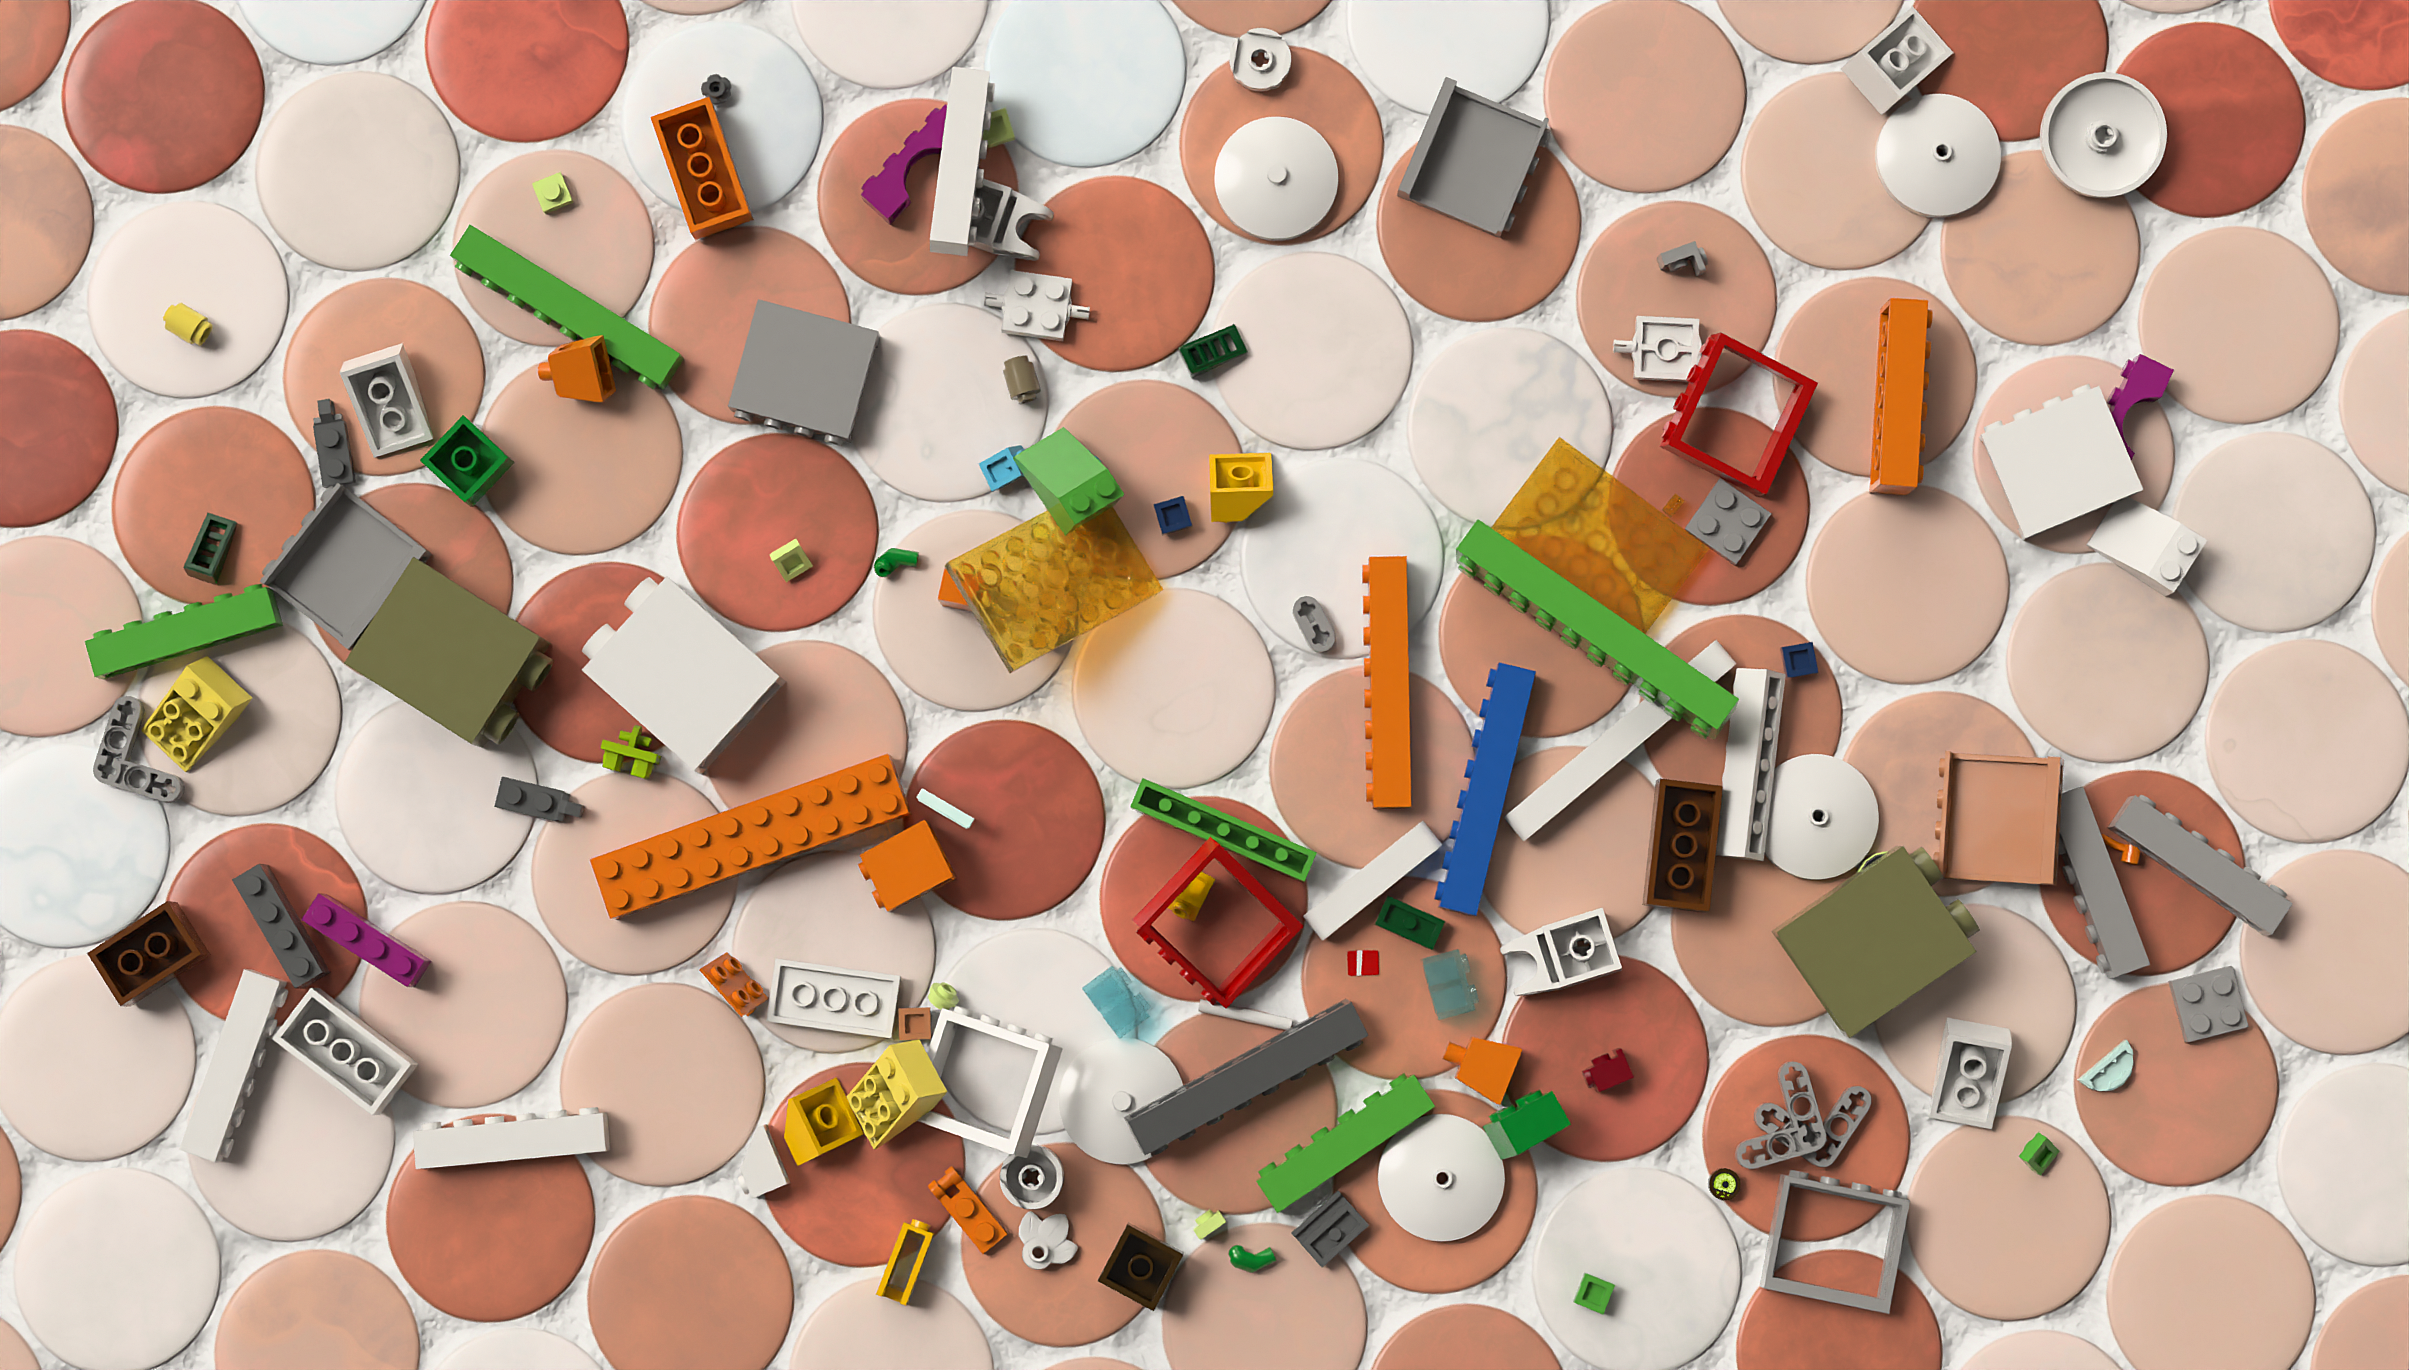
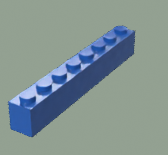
M1500 662L1497 664L1496 669L1490 668L1486 683L1487 687H1491L1489 699L1482 700L1479 717L1484 718L1481 730L1475 729L1471 747L1477 749L1474 760L1468 759L1464 778H1468L1469 782L1466 791L1460 790L1456 808L1462 810L1459 821L1453 820L1449 838L1454 839L1452 851L1445 852L1442 869L1447 870L1444 882L1438 881L1434 896L1435 900H1439L1438 908L1477 916L1536 671Z

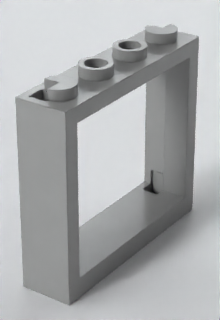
M1790 1170L1789 1176L1780 1174L1760 1287L1889 1314L1910 1200L1902 1199V1192L1883 1189V1194L1870 1192L1871 1186L1852 1182L1851 1188L1839 1186L1840 1180L1821 1176V1180L1818 1182L1808 1180L1809 1173ZM1790 1186L1893 1207L1877 1297L1773 1276Z

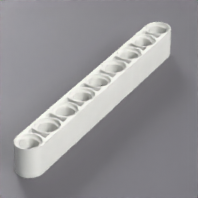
M1715 640L1688 664L1715 682L1737 663L1721 644ZM1644 699L1503 818L1519 837L1525 841L1668 722L1672 717L1665 713L1666 707L1656 700L1654 703H1651Z

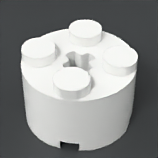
M1031 1144L1027 1158L1009 1154L1000 1170V1186L1003 1194L1012 1204L1024 1209H1040L1047 1206L1059 1195L1064 1184V1169L1058 1156L1049 1148L1037 1144ZM1029 1168L1032 1172L1035 1170L1039 1171L1040 1175L1037 1177L1039 1184L1035 1185L1033 1182L1027 1184L1024 1179L1027 1177L1026 1169Z

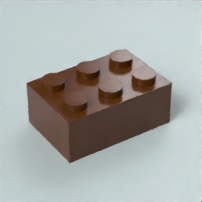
M166 901L87 953L119 1005L123 1007H131L211 955L178 902Z

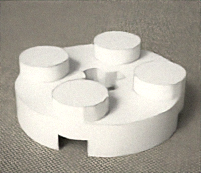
M1254 28L1247 31L1240 38L1238 37L1233 43L1229 57L1230 69L1235 81L1245 88L1253 91H1268L1279 87L1287 77L1291 67V52L1286 42L1277 32L1267 28ZM1258 52H1263L1264 57L1269 59L1268 64H1263L1262 67H1257L1256 63L1252 62L1251 59L1252 57H1257Z

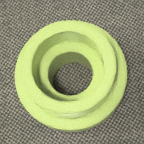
M933 983L929 989V1001L940 1010L942 1008L949 1010L959 1002L956 990L948 983Z

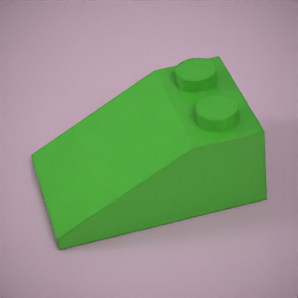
M1064 427L1013 457V460L1065 536L1115 506L1125 495L1109 470Z

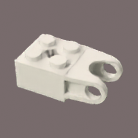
M983 179L982 188L976 187L975 197L980 198L979 216L972 217L971 226L977 227L975 246L972 247L1003 256L1032 261L1038 260L1040 256L1039 251L1020 240L1017 232L1020 225L1030 219L1051 221L1054 212L1046 206L1012 190L1010 187Z
M1603 908L1542 926L1500 947L1502 955L1526 953L1537 962L1535 976L1522 986L1514 988L1515 996L1561 990L1622 971ZM1578 941H1584L1585 945L1590 944L1591 949L1587 950V956L1580 957V953L1575 954L1573 952V949L1577 948Z

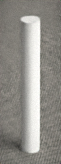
M1200 999L1198 1008L1199 1012L1282 1030L1291 1028L1293 1020L1287 1017L1231 1005L1225 1009L1220 1003L1216 1002L1212 1005L1209 1001Z

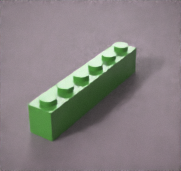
M256 584L244 588L243 594L233 596L232 593H226L213 598L214 602L203 605L202 602H196L184 606V611L172 614V611H166L154 615V620L142 623V620H137L124 624V629L112 633V629L96 632L93 634V639L85 641L94 677L104 680L283 626L274 591L268 587H263L262 584Z
M1142 778L1130 806L1132 810L1207 841L1211 837L1225 850L1302 883L1305 882L1317 852Z
M1405 1073L1401 1074L1389 1083L1392 1087L1390 1090L1382 1095L1379 1091H1376L1364 1099L1365 1107L1356 1113L1351 1108L1339 1116L1337 1120L1340 1124L1331 1130H1328L1326 1126L1310 1136L1313 1142L1304 1148L1300 1144L1296 1145L1284 1154L1287 1159L1278 1166L1273 1161L1258 1171L1261 1177L1256 1182L1277 1213L1435 1107L1414 1074L1409 1077Z

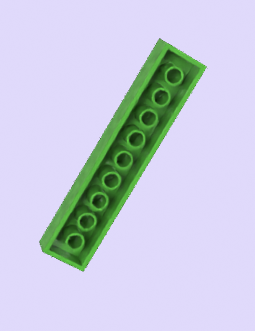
M1477 519L1456 548V562L1460 564L1458 569L1472 579L1474 576H1477L1485 582L1483 586L1496 596L1503 594L1511 600L1509 604L1522 614H1525L1527 611L1535 616V622L1548 632L1553 629L1561 634L1562 637L1560 639L1572 649L1576 650L1577 647H1580L1588 653L1586 657L1598 667L1606 665L1614 671L1612 675L1618 681L1625 685L1632 683L1640 689L1638 693L1644 699L1651 703H1654L1655 700L1666 707L1664 711L1670 717L1677 721L1684 719L1691 724V731L1703 739L1710 737L1714 740L1736 710L1739 698L1479 519Z

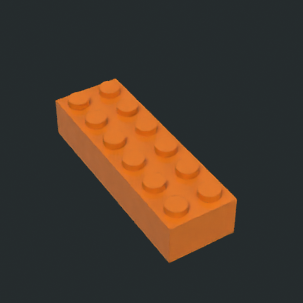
M1890 298L1880 308L1869 493L1907 495L1917 488L1918 483H1922L1924 468L1923 465L1919 464V452H1924L1925 434L1921 433V421L1926 420L1927 403L1922 402L1923 390H1927L1929 384V372L1924 371L1925 359H1929L1931 352V341L1926 340L1927 328H1931L1933 311L1928 309V300Z

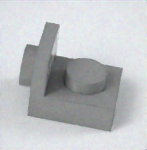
M1695 241L1660 253L1657 257L1660 270L1669 268L1671 272L1688 266L1687 261L1690 260L1696 277L1702 275L1706 271L1705 265H1708L1704 249L1702 247L1698 248Z

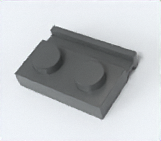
M1337 1191L1294 1229L1291 1234L1321 1267H1324L1366 1229L1369 1224L1345 1197Z

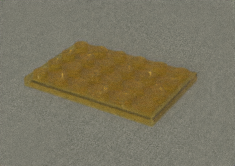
M1561 437L1556 440L1491 527L1644 634L1647 633L1710 549Z
M1113 507L1066 536L1047 510L950 560L945 565V568L1010 674L1164 590Z

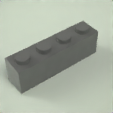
M257 864L232 879L294 988L304 989L331 973L269 865Z

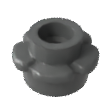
M713 74L707 78L706 82L702 83L701 92L704 96L710 97L712 103L716 105L724 103L730 98L732 86L726 77L722 78L719 74ZM714 87H719V91L715 92Z

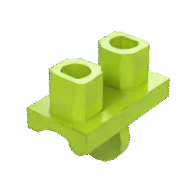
M635 725L631 733L623 730L620 731L619 739L629 742L628 746L603 739L600 748L605 750L603 768L620 772L624 756L635 759L631 775L647 780L654 769V765L660 764L662 756L637 749L638 745L649 747L651 744V738L641 736L642 726Z

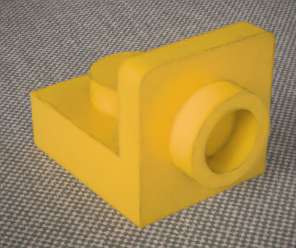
M1201 872L1170 904L1168 909L1172 910L1180 918H1188L1191 921H1195L1201 906L1214 884L1215 878Z

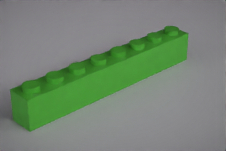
M470 224L450 254L457 262L454 267L469 277L474 272L483 278L481 284L495 293L501 289L509 294L507 300L521 309L525 305L534 309V317L547 325L551 321L561 326L559 332L569 339L576 341L577 337L586 339L603 335L608 356L614 359L611 364L627 374L630 369L640 375L638 381L653 390L656 385L665 390L684 360L677 351Z

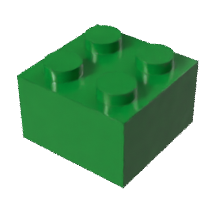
M464 415L420 459L431 472L470 507H473L515 463Z
M1539 1089L1515 1101L1517 1107H1514V1105L1507 1108L1504 1107L1488 1116L1491 1122L1484 1125L1483 1128L1502 1160L1521 1154L1571 1125L1553 1091L1542 1094Z

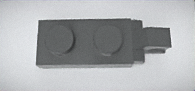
M330 398L318 400L320 417L313 418V430L322 487H334L337 483L341 485L356 483L347 423L343 420L342 414H335L334 401H331Z
M503 776L501 777L494 805L497 808L556 822L557 820L564 822L565 814L582 818L585 808L584 805L569 802L570 794L564 793L565 791Z

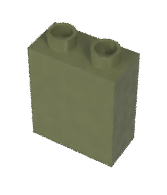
M413 557L344 664L470 744L483 748L488 739L500 745L508 737L520 715L510 705L523 686L533 692L539 688L549 674L554 660L544 654L551 644L550 642Z
M1895 846L1772 930L1778 942L1841 1033L1848 1038H1851L1977 952L1968 940V938L1980 931L1976 921L1959 899L1945 907L1931 887L1943 879V875L1923 847L1909 855L1904 846Z

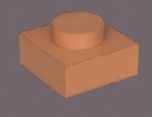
M931 1007L898 1008L899 1040L932 1039Z

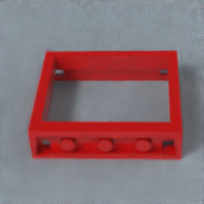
M1721 332L1713 334L1707 338L1705 344L1700 348L1699 352L1702 356L1698 365L1695 364L1688 373L1686 381L1689 384L1685 393H1680L1674 403L1673 409L1676 412L1672 420L1667 421L1662 429L1664 430L1661 436L1663 440L1659 447L1755 496L1766 495L1818 382ZM1723 349L1795 385L1752 477L1681 441Z
M1211 837L1132 919L1140 927L1136 933L1150 945L1155 941L1161 947L1157 953L1170 965L1176 961L1183 968L1179 972L1183 978L1192 986L1197 981L1204 988L1200 994L1212 1005L1218 1001L1225 1009L1304 927ZM1213 859H1216L1280 921L1218 988L1152 926L1154 921Z

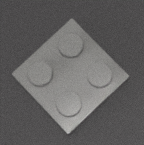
M1720 478L1684 531L1735 566L1772 513Z
M2232 966L2168 981L2185 1042L2249 1027Z

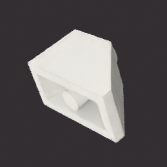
M767 1124L757 1127L740 1168L742 1176L738 1177L744 1194L750 1193L752 1199L790 1183Z

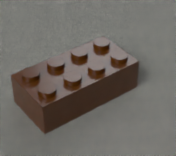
M1661 778L1656 780L1642 905L1704 913L1710 911L1723 786Z

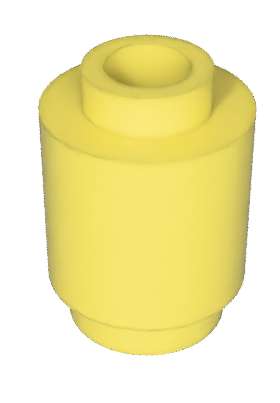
M179 303L176 306L171 305L163 316V321L166 322L165 329L189 344L196 343L199 346L202 345L212 331L213 325L208 322L207 317L183 303Z

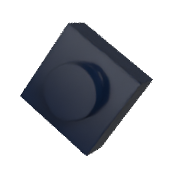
M1184 496L1153 504L1162 536L1192 527Z
M1813 642L1780 648L1786 679L1818 673Z

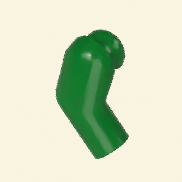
M890 548L876 559L874 571L879 577H887L900 565L917 567L919 552Z
M1241 1245L1231 1247L1228 1252L1231 1258L1230 1263L1235 1268L1250 1273L1256 1272L1277 1261L1270 1247L1255 1255L1246 1252Z

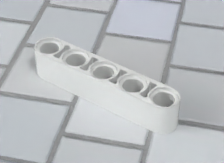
M1421 821L1303 917L1323 941L1441 847L1442 843L1426 823Z

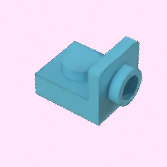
M1021 445L1008 447L979 463L992 492L998 491L1021 477H1025L1013 460L1014 456L1025 450Z

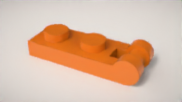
M951 1165L944 1171L946 1174L938 1181L934 1179L927 1186L979 1251L984 1254L1008 1233L959 1172ZM955 1184L960 1192L950 1198L945 1191Z

